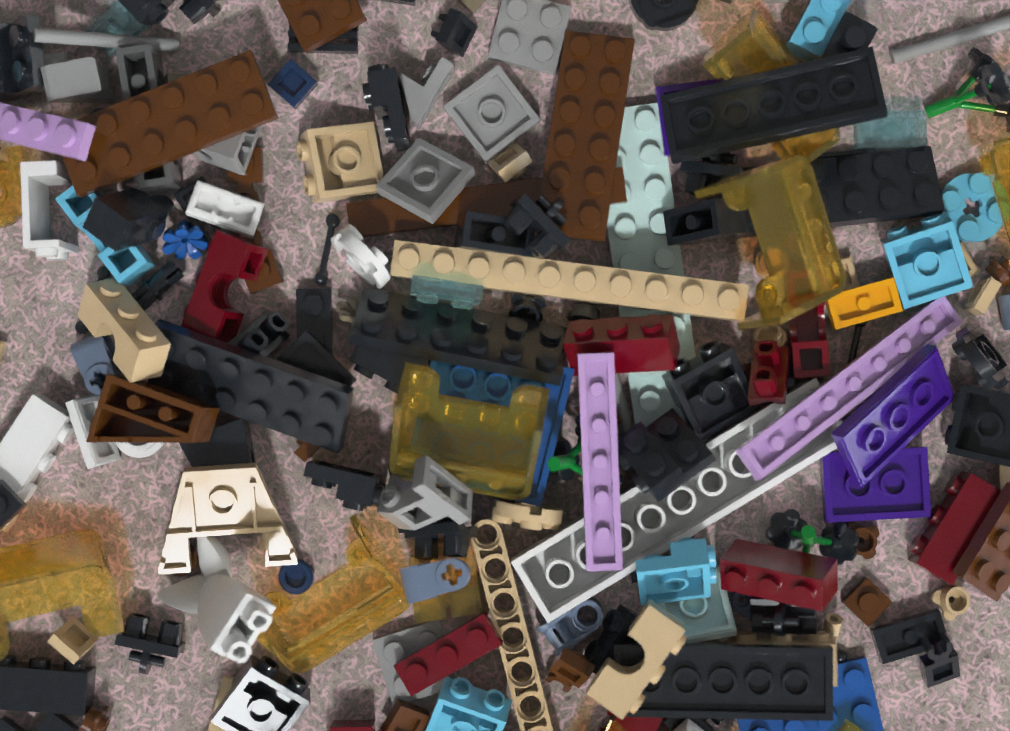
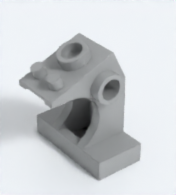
M424 455L415 460L413 478L407 473H403L399 465L395 466L387 487L380 496V503L376 512L399 529L417 530L447 516L460 525L471 520L473 490L428 455ZM436 482L443 487L441 491L436 488Z

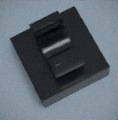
M450 8L448 14L439 15L438 18L443 22V25L439 32L432 30L431 36L452 54L463 57L478 26L461 11Z

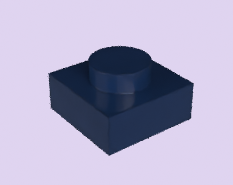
M292 59L268 83V86L295 110L318 85L317 81Z

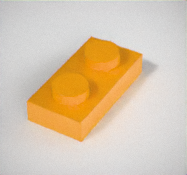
M894 277L825 296V304L832 330L903 311Z

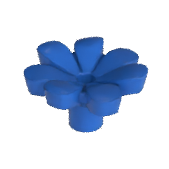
M182 221L178 223L176 231L167 229L164 232L163 240L165 243L163 244L162 251L166 255L175 252L174 257L179 260L185 259L188 253L190 258L195 260L202 256L201 250L208 249L209 243L207 238L202 237L203 231L199 226L191 227V223Z

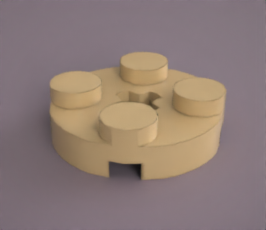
M495 498L491 521L512 524V522L521 523L520 527L532 530H542L544 528L559 531L563 510L541 504V507L516 502L511 499Z

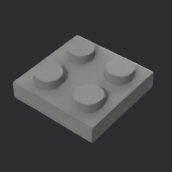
M502 0L488 59L555 76L572 6L548 0Z
M499 64L443 106V109L484 163H487L540 123L541 120Z
M418 138L379 181L376 188L379 195L433 224L475 176L474 167Z
M440 618L373 638L372 642L393 706L397 699L411 702L440 692L445 678L411 696L394 668L396 662L445 635ZM455 671L447 677L455 679L458 678V675Z

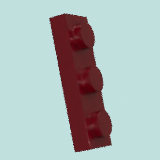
M485 611L396 662L394 668L409 694L413 696L501 646L503 640Z

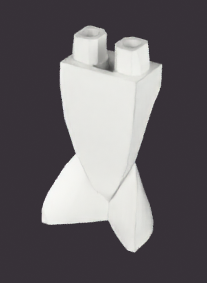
M214 536L197 537L201 574L160 590L157 597L162 603L172 608L197 614L199 630L210 650L236 662L245 663L252 652L251 645L259 633L266 631L272 622L271 615L276 606L254 589L231 578V558L224 544Z

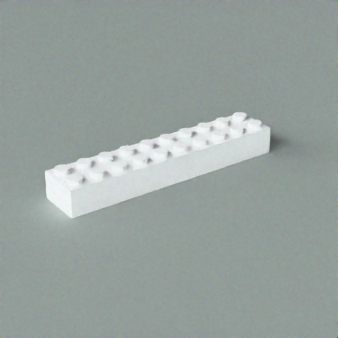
M807 378L787 390L785 404L767 402L760 406L758 410L707 438L703 443L711 450L716 461L660 502H657L650 492L643 495L635 483L620 491L623 570L586 571L584 513L560 527L559 531L555 530L512 556L511 563L546 622L553 621L635 571L636 559H643L653 554L662 555L670 550V542H677L680 539L695 535L837 449L831 433L843 423L841 418L767 476L757 481L735 452L737 448L819 387L820 384L817 379Z

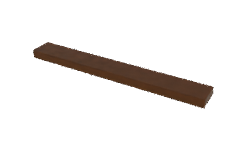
M618 167L615 170L610 205L627 203L623 167ZM542 177L465 187L433 224L387 198L346 203L348 223L355 227L362 237L455 226L457 225L458 214L464 211L506 217L513 208L510 203L517 196L521 197L523 194H526L535 203V200L540 195Z

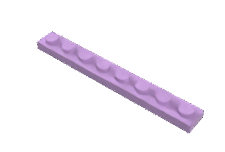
M945 296L930 301L737 448L735 452L756 481L763 479L885 384L926 344L934 346L963 323Z

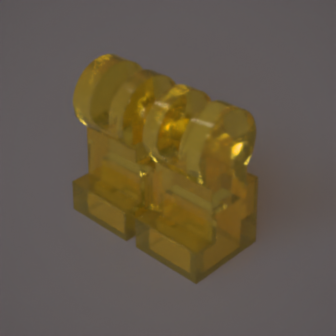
M468 548L467 557H464V561L471 570L469 583L459 590L413 603L415 623L447 619V607L449 606L452 618L484 612L472 548ZM409 557V566L420 564L419 559ZM430 560L429 562L433 563L437 562V560ZM451 564L448 575L449 579L453 580L454 585L458 584L457 578L462 576V570L455 569L453 564Z

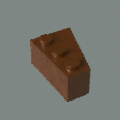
M107 374L86 442H209L220 408L143 380L130 383L125 375Z

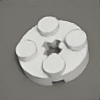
M348 224L344 229L341 228L331 237L334 248L338 253L345 249L348 265L372 286L376 284L377 288L381 289L391 279L390 269L385 265L388 259L375 246L369 249L362 242V235L351 224Z

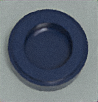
M298 559V564L283 565L278 575L280 586L290 594L304 593L311 587L314 581L312 566L303 559Z

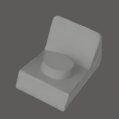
M85 57L41 67L48 102L107 103L115 99L108 65H97L95 57Z
M441 57L437 65L431 63L422 79L426 83L424 86L399 73L413 126L419 130L455 71L454 64Z

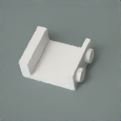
M56 160L20 162L23 248L36 252V257H46V260H68V254L79 253V247L62 240H51L49 186L73 185L66 166Z

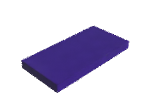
M926 344L831 433L854 484L863 487L952 402L954 392L937 347Z

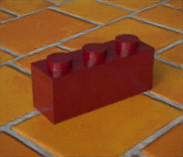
M672 314L569 321L563 341L569 366L575 369L573 376H578L577 354L614 353L615 373L676 370L680 351V343Z
M963 471L959 475H953L945 487V492L948 494L941 505L936 504L932 508V517H927L929 525L923 535L918 534L909 546L911 555L908 560L952 586L958 578L952 571L1001 492L976 475Z
M736 539L720 558L721 589L823 612L838 590V559Z

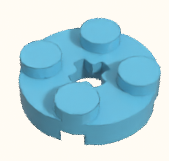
M985 173L959 175L948 181L940 190L944 204V211L941 214L942 218L949 217L953 220L958 239L962 242L976 243L992 237L1000 230L1003 222L1009 216L1007 200L1002 188ZM966 199H969L971 202L976 201L979 204L976 217L972 213L965 215L963 209L967 206Z

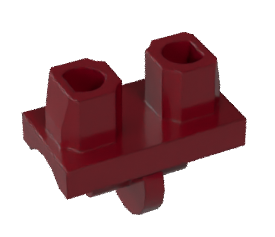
M759 340L756 342L752 355L748 391L749 405H757L762 402L786 403L790 360L788 346L779 347L776 340Z

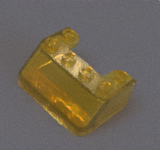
M406 363L394 405L389 461L390 471L398 478L413 481L415 460L428 455L473 490V493L511 500H521L528 497L531 493L550 389L532 385L517 387L512 392L510 407L439 394L440 377L435 370L427 366Z
M80 529L0 547V661L5 658L10 648L6 623L80 605L84 625L91 634L107 636L124 631L106 550L101 536L96 531Z

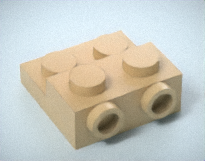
M374 122L307 129L300 135L301 140L296 142V153L300 162L305 161L307 175H303V190L306 196H312L313 204L378 193L376 185L384 177Z

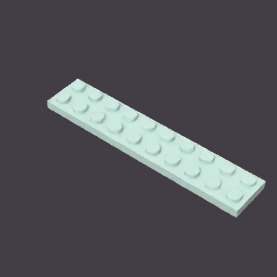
M657 103L625 107L616 168L623 167L627 203L610 205L607 234L612 268L685 277L680 245H667L663 211L674 209L675 205L668 156L664 157L658 105ZM618 306L619 317L672 314L680 343L678 359L687 358L689 361L696 357L690 315ZM669 370L627 373L634 426L641 421L647 427L672 408L686 422L681 409L675 405L662 378V375L669 372Z

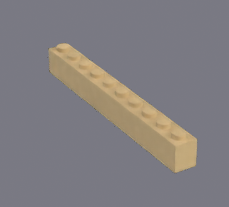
M394 240L390 275L397 278L737 322L745 320L749 285L399 240Z

